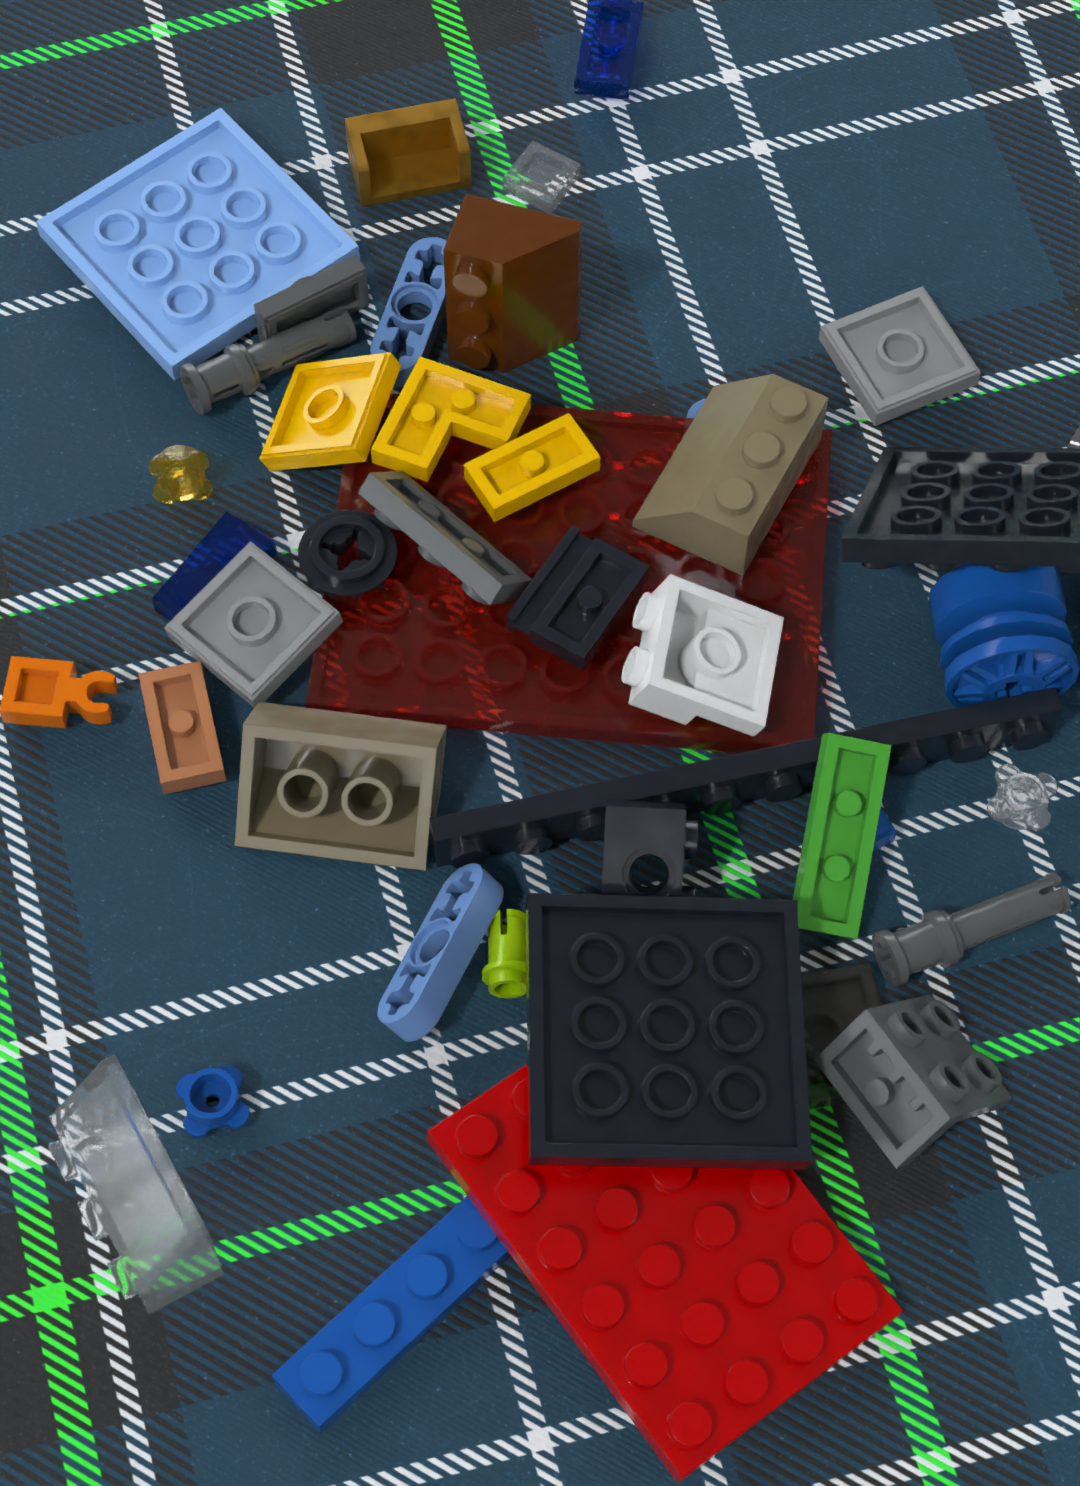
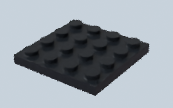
M884 447L841 537L842 562H861L862 566L876 570L892 568L899 563L925 564L927 568L937 571L953 570L961 567L963 564L989 565L991 569L1000 572H1015L1025 569L1027 566H1055L1061 572L1080 573V448Z
M528 893L526 899V997L529 1165L808 1169L812 1162L797 900Z

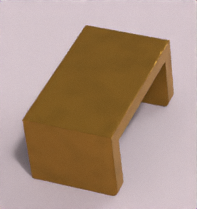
M456 98L345 118L348 157L361 207L472 187L470 147Z

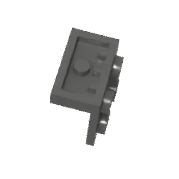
M931 995L865 1009L814 1059L896 1169L910 1165L954 1123L1001 1109L1012 1099L1001 1083L1002 1076L995 1064L983 1054L976 1052L959 1030L960 1023L954 1012L941 1001L935 1000Z

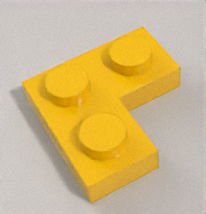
M420 356L371 448L372 463L394 471H404L411 477L428 482L452 435L493 450L516 439L531 409V394Z

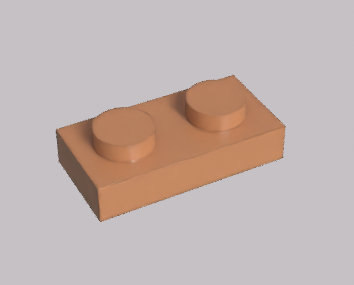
M201 661L139 673L163 794L225 782L226 776Z

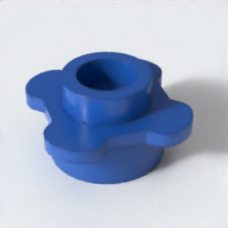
M224 1065L220 1068H205L194 1074H186L178 1081L176 1092L178 1097L185 1103L187 1115L183 1120V1127L188 1135L194 1138H203L213 1129L228 1126L233 1130H238L247 1124L250 1118V1110L241 1101L239 1088L243 1083V1077L236 1067ZM212 1096H216L219 1098V1103L217 1106L210 1107L207 1105V1100Z

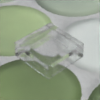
M532 140L503 177V191L551 214L580 177V163Z

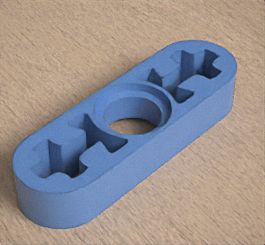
M438 237L423 238L409 248L372 340L371 354L391 352L394 357L400 347V338L406 340L407 356H401L398 360L401 368L394 387H404L420 356L429 358L446 314L443 249L447 242L445 239ZM432 262L441 263L442 265H436L430 278L431 286L424 283V269H428ZM410 303H421L431 309L430 314L421 320H408L399 313L404 306Z
M470 863L464 865L445 881L379 1002L377 1010L378 1019L406 1042H413L424 1037L437 1024L502 902L504 895L502 885L479 864Z

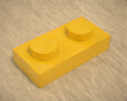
M567 413L463 464L464 478L492 520L496 522L599 471L600 455L570 413Z

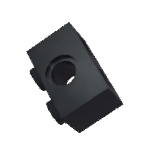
M606 799L601 895L695 897V886H682L684 860H696L698 844V820H686L685 803ZM653 854L666 862L668 873L660 884L653 887H644L632 879L629 872L630 867L642 855Z

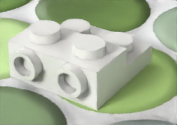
M670 574L652 593L645 592L642 595L634 612L632 625L643 632L640 647L635 646L630 651L622 670V682L632 686L628 704L684 725L688 724L695 716H699L754 737L766 725L784 617Z

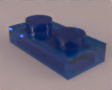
M589 0L574 77V94L629 100L643 20V1Z
M225 512L154 595L152 601L155 611L172 620L250 541L273 559L277 554L275 540L230 513Z

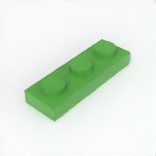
M833 733L822 734L793 900H797L798 929L858 939L892 745Z

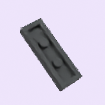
M404 471L373 472L368 474L358 494L375 507V516L385 525L403 531L418 544V552L427 561L439 567L447 568L462 581L461 587L468 596L485 605L518 600L532 578Z

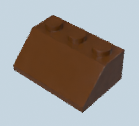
M465 194L443 249L448 356L450 360L461 362L473 369L486 368L505 373L577 341L580 334L582 221Z

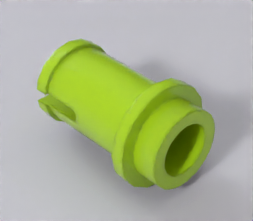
M507 909V925H502V913L500 910H497L488 927V964L482 969V981L488 985L489 993L495 997L508 999L526 994V913L520 910Z

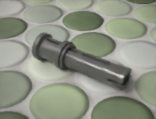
M338 306L319 317L300 323L256 344L244 347L242 344L237 345L233 343L224 348V354L197 366H193L191 363L181 365L179 367L181 383L195 411L199 415H205L211 411L213 404L240 392L245 396L255 393L256 389L260 387V381L274 374L295 367L296 364H302L334 348L356 341L357 333L350 314L345 312L343 306Z
M1051 872L1043 878L950 914L943 910L933 909L924 913L922 921L892 933L887 929L875 932L872 935V946L876 962L887 982L892 987H901L909 982V976L936 965H940L943 968L956 965L963 957L965 950L1056 914L1068 912L1071 907L1068 889L1064 886L1054 891L1053 887L1061 884L1063 880L1058 874Z

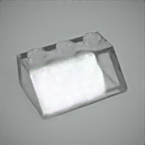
M114 1054L102 1060L49 1117L59 1140L48 1145V1148L65 1182L67 1183L79 1177L89 1198L77 1203V1206L95 1241L108 1235L119 1257L111 1260L107 1265L125 1301L139 1295L150 1315L224 1275L210 1234L116 1055Z

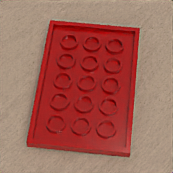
M527 1064L427 1131L426 1140L678 1484L897 1319L903 1312L793 1169L529 1165Z

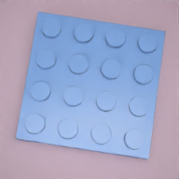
M222 108L214 111L36 221L40 237L174 381L180 377L179 367L181 365L191 363L193 366H197L255 329L257 324L254 304L290 287L300 278L313 276L354 255H357L360 259L359 246Z

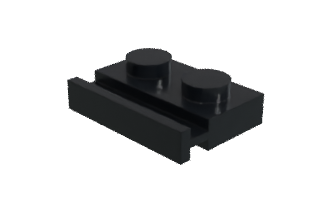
M572 525L507 613L506 629L513 633L515 630L522 632L530 637L531 643L584 671L649 579L650 566L598 538H595L593 541L581 535L580 529Z

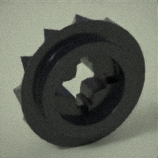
M358 510L335 511L317 519L304 532L298 547L299 567L305 575L310 588L318 587L325 591L331 600L337 595H350L358 602L362 594L372 589L381 591L388 576L396 572V539L390 528L372 514ZM355 540H357L358 556L361 561L352 560L348 568L340 571L338 556L335 554L345 555L348 549L353 547Z

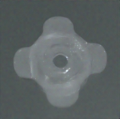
M1013 764L1000 766L994 776L998 787L996 795L988 801V814L994 820L1015 830L1030 829L1032 831H1040L1046 828L1051 819V815L1047 810L1049 799L1055 796L1058 790V784L1054 777L1047 773L1032 775L1021 772ZM1024 793L1028 796V800L1020 801L1016 795Z

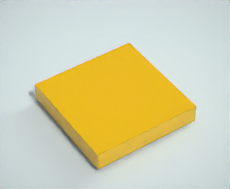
M391 352L296 364L259 460L270 471L366 462L401 368L399 361Z

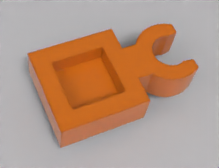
M11 656L0 705V714L3 722L9 724L66 729L69 713H80L87 722L92 724H109L113 718L110 705L107 703H95L91 699L99 693L117 694L119 687L115 675L106 671H93L82 678H77V671L73 661Z

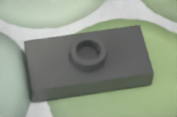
M357 255L313 276L300 278L290 287L254 304L259 341L319 317L338 306H343L345 312L349 314L369 305L367 272Z

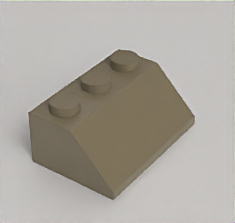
M775 374L715 385L633 519V527L743 576L821 441L829 397Z
M258 702L243 723L235 846L426 871L431 848L429 818L436 817L442 786L447 725Z

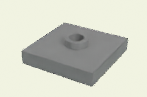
M923 286L820 326V342L874 426L978 385L981 374L980 370Z
M250 541L164 629L171 640L194 659L201 661V664L252 707H255L258 702H265L327 639L343 620L339 611Z

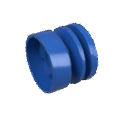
M963 564L961 567L943 575L930 589L928 603L934 636L941 645L939 663L940 668L944 672L943 684L945 695L953 706L963 707L1054 687L1058 696H1060L1076 682L1079 665L1077 655L1072 649V633L1064 622L1067 608L1060 576L1054 566H1027L1025 569L1015 572H1000L991 569L989 565Z

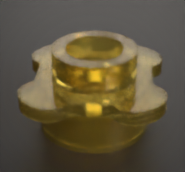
M186 445L170 446L154 456L149 461V472L156 477L157 483L153 487V497L160 503L169 504L175 500L185 501L191 498L203 500L210 496L213 490L212 482L205 475V470L209 466L208 456Z

